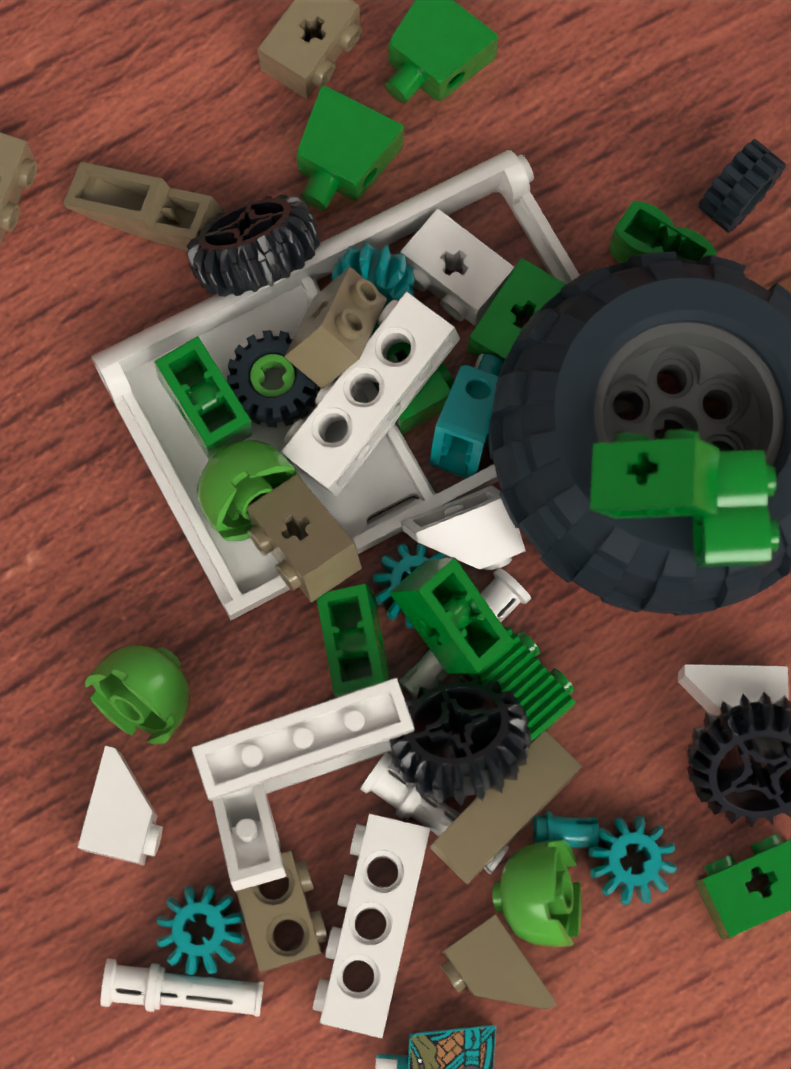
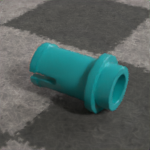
M545 811L543 816H535L533 820V843L565 839L571 848L598 847V817L552 816L551 811Z

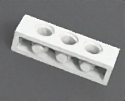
M408 292L404 294L399 302L392 300L384 308L377 321V324L380 326L368 340L360 359L345 370L337 381L333 380L320 390L315 399L317 407L306 421L303 419L298 420L284 438L286 446L281 453L336 497L460 340L454 326ZM399 342H406L411 345L410 354L405 360L398 363L387 361V353L392 345ZM366 382L379 383V393L374 400L368 403L356 401V392L362 384ZM336 421L347 422L348 431L344 439L337 443L326 442L325 432L329 425Z
M369 814L366 826L356 825L350 849L351 855L359 856L355 876L344 875L338 900V906L346 907L347 910L342 928L332 926L325 955L326 958L334 959L330 981L320 978L313 1005V1010L322 1012L320 1024L378 1038L383 1037L430 828ZM381 858L391 860L398 869L396 881L384 888L373 885L367 876L371 863ZM368 909L379 911L386 920L384 933L379 938L373 940L362 938L357 933L355 927L359 914ZM354 961L368 963L374 972V981L371 987L364 992L357 993L349 990L343 980L345 968Z

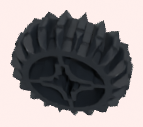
M279 195L272 198L271 196H265L261 200H250L247 204L241 206L234 205L232 210L226 213H219L216 219L208 221L207 226L198 231V236L191 239L187 244V255L191 262L189 266L194 278L198 279L201 287L205 288L208 294H218L219 296L226 297L231 293L235 296H240L246 291L252 290L257 292L261 287L273 286L274 282L282 278H289L291 272L302 269L305 266V261L311 260L316 255L315 250L320 246L317 223L313 213L309 212L306 203L301 202L299 197Z
M458 674L453 683L444 684L438 678L435 688L431 690L419 686L418 699L404 698L414 731L390 739L389 742L393 751L391 756L394 767L401 773L402 780L406 783L407 787L415 786L421 798L434 793V798L437 799L440 805L449 796H454L456 801L462 806L466 796L475 795L483 802L486 790L491 788L502 793L503 786L505 785L504 779L517 780L519 766L527 764L531 734L527 714L523 710L522 705H518L513 691L501 693L502 688L498 681L482 686L480 675L476 676L471 682H464Z
M763 692L758 702H750L749 698L742 693L740 705L731 707L722 700L721 714L718 716L705 712L704 727L694 728L692 734L693 743L688 745L686 753L689 763L687 767L689 780L693 782L695 793L700 802H707L708 808L711 809L713 815L725 812V816L731 824L741 816H744L751 828L758 818H766L773 826L778 814L784 813L791 818V701L784 695L772 704L771 698Z

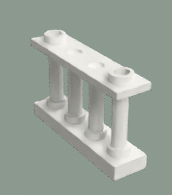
M395 678L192 747L207 797L212 801L261 783L264 784L266 794L371 759L386 752H391L389 740L413 732L414 726L398 680Z

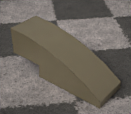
M80 162L63 203L67 209L100 223L184 251H188L187 244L191 239L198 236V231L205 228L208 221L216 219L219 213H226L212 196L170 188L163 178Z
M546 731L530 744L527 764L519 766L517 780L504 779L505 785L503 786L502 793L491 788L486 790L483 802L476 798L430 846V849L467 885L530 824L535 816L581 769L582 765Z

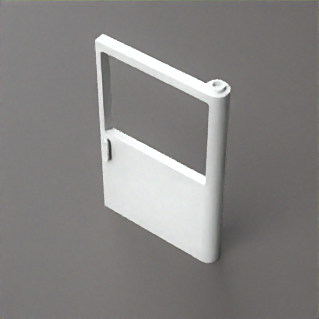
M506 150L320 242V246L315 250L316 255L311 260L305 261V266L302 269L294 270L290 273L289 278H282L274 282L273 286L261 287L257 292L252 290L246 291L240 296H235L233 293L226 297L215 294L91 356L102 382L230 620L245 614L290 589L280 577L275 566L279 562L271 552L263 556L250 538L244 541H227L223 539L205 518L198 501L197 486L208 458L159 381L154 361L199 336L227 381V375H230L227 367L229 360H235L234 350L239 344L243 348L248 345L246 338L254 334L257 340L264 337L262 331L271 330L273 336H279L280 331L289 333L291 339L294 338L313 298L321 292L317 285L318 280L333 272L338 258L344 256L349 246L361 250L368 241L374 249H381L387 244L389 245L418 231L437 209L448 216L495 192L501 193L548 273L563 283L568 284L580 275L530 192L529 182L534 180V175L529 162L522 154L516 156L511 150ZM272 367L270 370L269 368L266 369L267 371L264 373L266 381L261 385L268 390L281 388L284 385L282 376L286 373L285 370H281L279 367ZM340 374V375H339L337 378H335L334 380L337 381L342 374ZM366 382L358 388L356 392L357 402L368 403L376 398L378 391L373 382ZM618 399L613 402L614 411L619 417L635 410L633 404L627 400ZM316 403L314 407L311 405L307 407L308 414L303 418V420L306 421V419L314 411V409L317 407ZM299 415L292 418L294 424L301 419ZM251 421L252 436L246 440H258L270 444L281 452L286 446L284 438L294 424L285 427L284 422H277V428L268 427L266 422L261 421L260 425ZM336 421L329 425L325 432L326 442L337 443L344 439L348 431L347 422ZM396 423L393 424L337 497L292 463L302 481L355 542L358 554L402 532V521L498 482L495 465L493 464L438 494L435 493ZM412 496L418 497V499H416V498H410V499H408V500H406V501H404V502H402V503H400V504L394 506L395 504H397V503H399V502H401V501H403V500H405V499H407V498H409V497H412ZM392 507L391 509H389V510H387V511H385V512H383V513H381V514H379V515H377V516L371 518L372 516H374V515H376V514H378V513H380V512H382V511H384V510H386V509Z

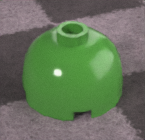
M258 440L236 442L218 448L210 456L199 478L197 486L198 501L208 523L214 530L218 531L223 539L227 541H244L250 538L247 531L253 527L246 507L296 474L299 477L300 475L295 471L296 469L291 461L270 444Z
M133 644L112 650L100 661L85 680V687L93 685L96 690L90 699L99 711L113 724L131 736L136 732L135 726L145 733L151 734L146 740L147 743L165 744L182 723L189 709L190 689L187 679L180 669L181 663L172 652L162 647L155 649L146 645Z
M565 839L546 840L528 844L513 853L503 868L501 881H495L493 885V903L496 912L504 913L508 927L519 938L535 946H572L574 942L570 937L579 936L582 917L580 882L572 884L568 867L577 866L572 848Z

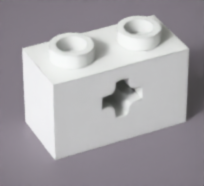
M439 209L431 215L401 250V254H405L406 265L414 268L415 280L413 287L421 292L428 289L441 299L440 305L450 316L458 321H463L465 318L474 326L479 323L514 269V266ZM457 267L462 269V274L456 271L450 276L445 274V268L449 271H454Z

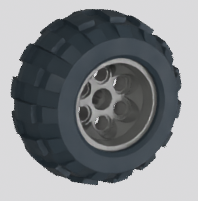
M661 252L630 256L624 263L594 268L563 286L557 295L533 314L515 340L501 368L496 382L492 415L489 420L490 458L494 460L497 478L501 487L499 495L506 512L515 528H520L529 542L541 554L539 559L567 583L572 581L588 592L599 596L601 602L637 613L639 611L670 613L675 616L694 615L711 612L748 599L791 573V293L778 283L767 290L746 278V273H743L745 265L713 255L704 256L700 261L678 259L676 258V252ZM664 373L674 377L678 383V394L672 395L663 392L657 384V374ZM704 398H712L721 405L723 409L722 419H713L704 412L702 407V400ZM624 399L633 404L636 410V418L627 421L617 416L613 408L614 400ZM663 428H667L669 430L698 432L699 439L719 448L720 452L764 450L766 464H773L776 474L775 494L773 497H768L767 506L770 519L775 518L778 522V550L771 552V561L762 565L696 567L692 532L693 516L614 519L590 510L593 443L614 442L615 435L621 433L643 434L648 436V440H656L655 436Z

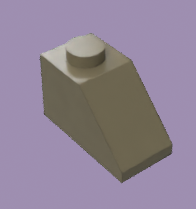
M496 914L442 952L448 961L440 967L458 993L467 988L472 996L546 1010L557 1004Z

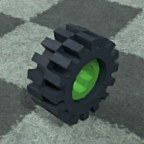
M753 139L744 146L741 152L739 151L734 156L733 161L730 164L728 163L720 176L716 177L712 182L713 185L703 195L704 198L699 202L698 208L727 233H730L764 199L765 194L772 189L776 183L775 181L783 173L782 171L785 169L786 163L757 139Z
M271 330L262 331L263 338L256 340L253 334L246 338L248 342L246 347L243 348L239 344L234 350L236 358L235 360H229L227 367L230 375H227V383L247 415L250 416L252 422L260 425L261 421L266 422L268 427L277 428V422H284L286 427L294 424L292 418L298 415L303 419L308 414L307 407L309 405L314 407L317 397L316 392L320 391V387L284 357L293 340L288 332L280 331L279 336H273ZM272 367H279L281 370H285L286 373L282 376L284 385L281 388L268 390L261 385L266 381L264 373L268 368L270 370Z

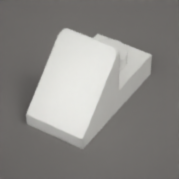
M261 783L212 800L229 877L234 891L286 877L280 852L281 843L264 784Z

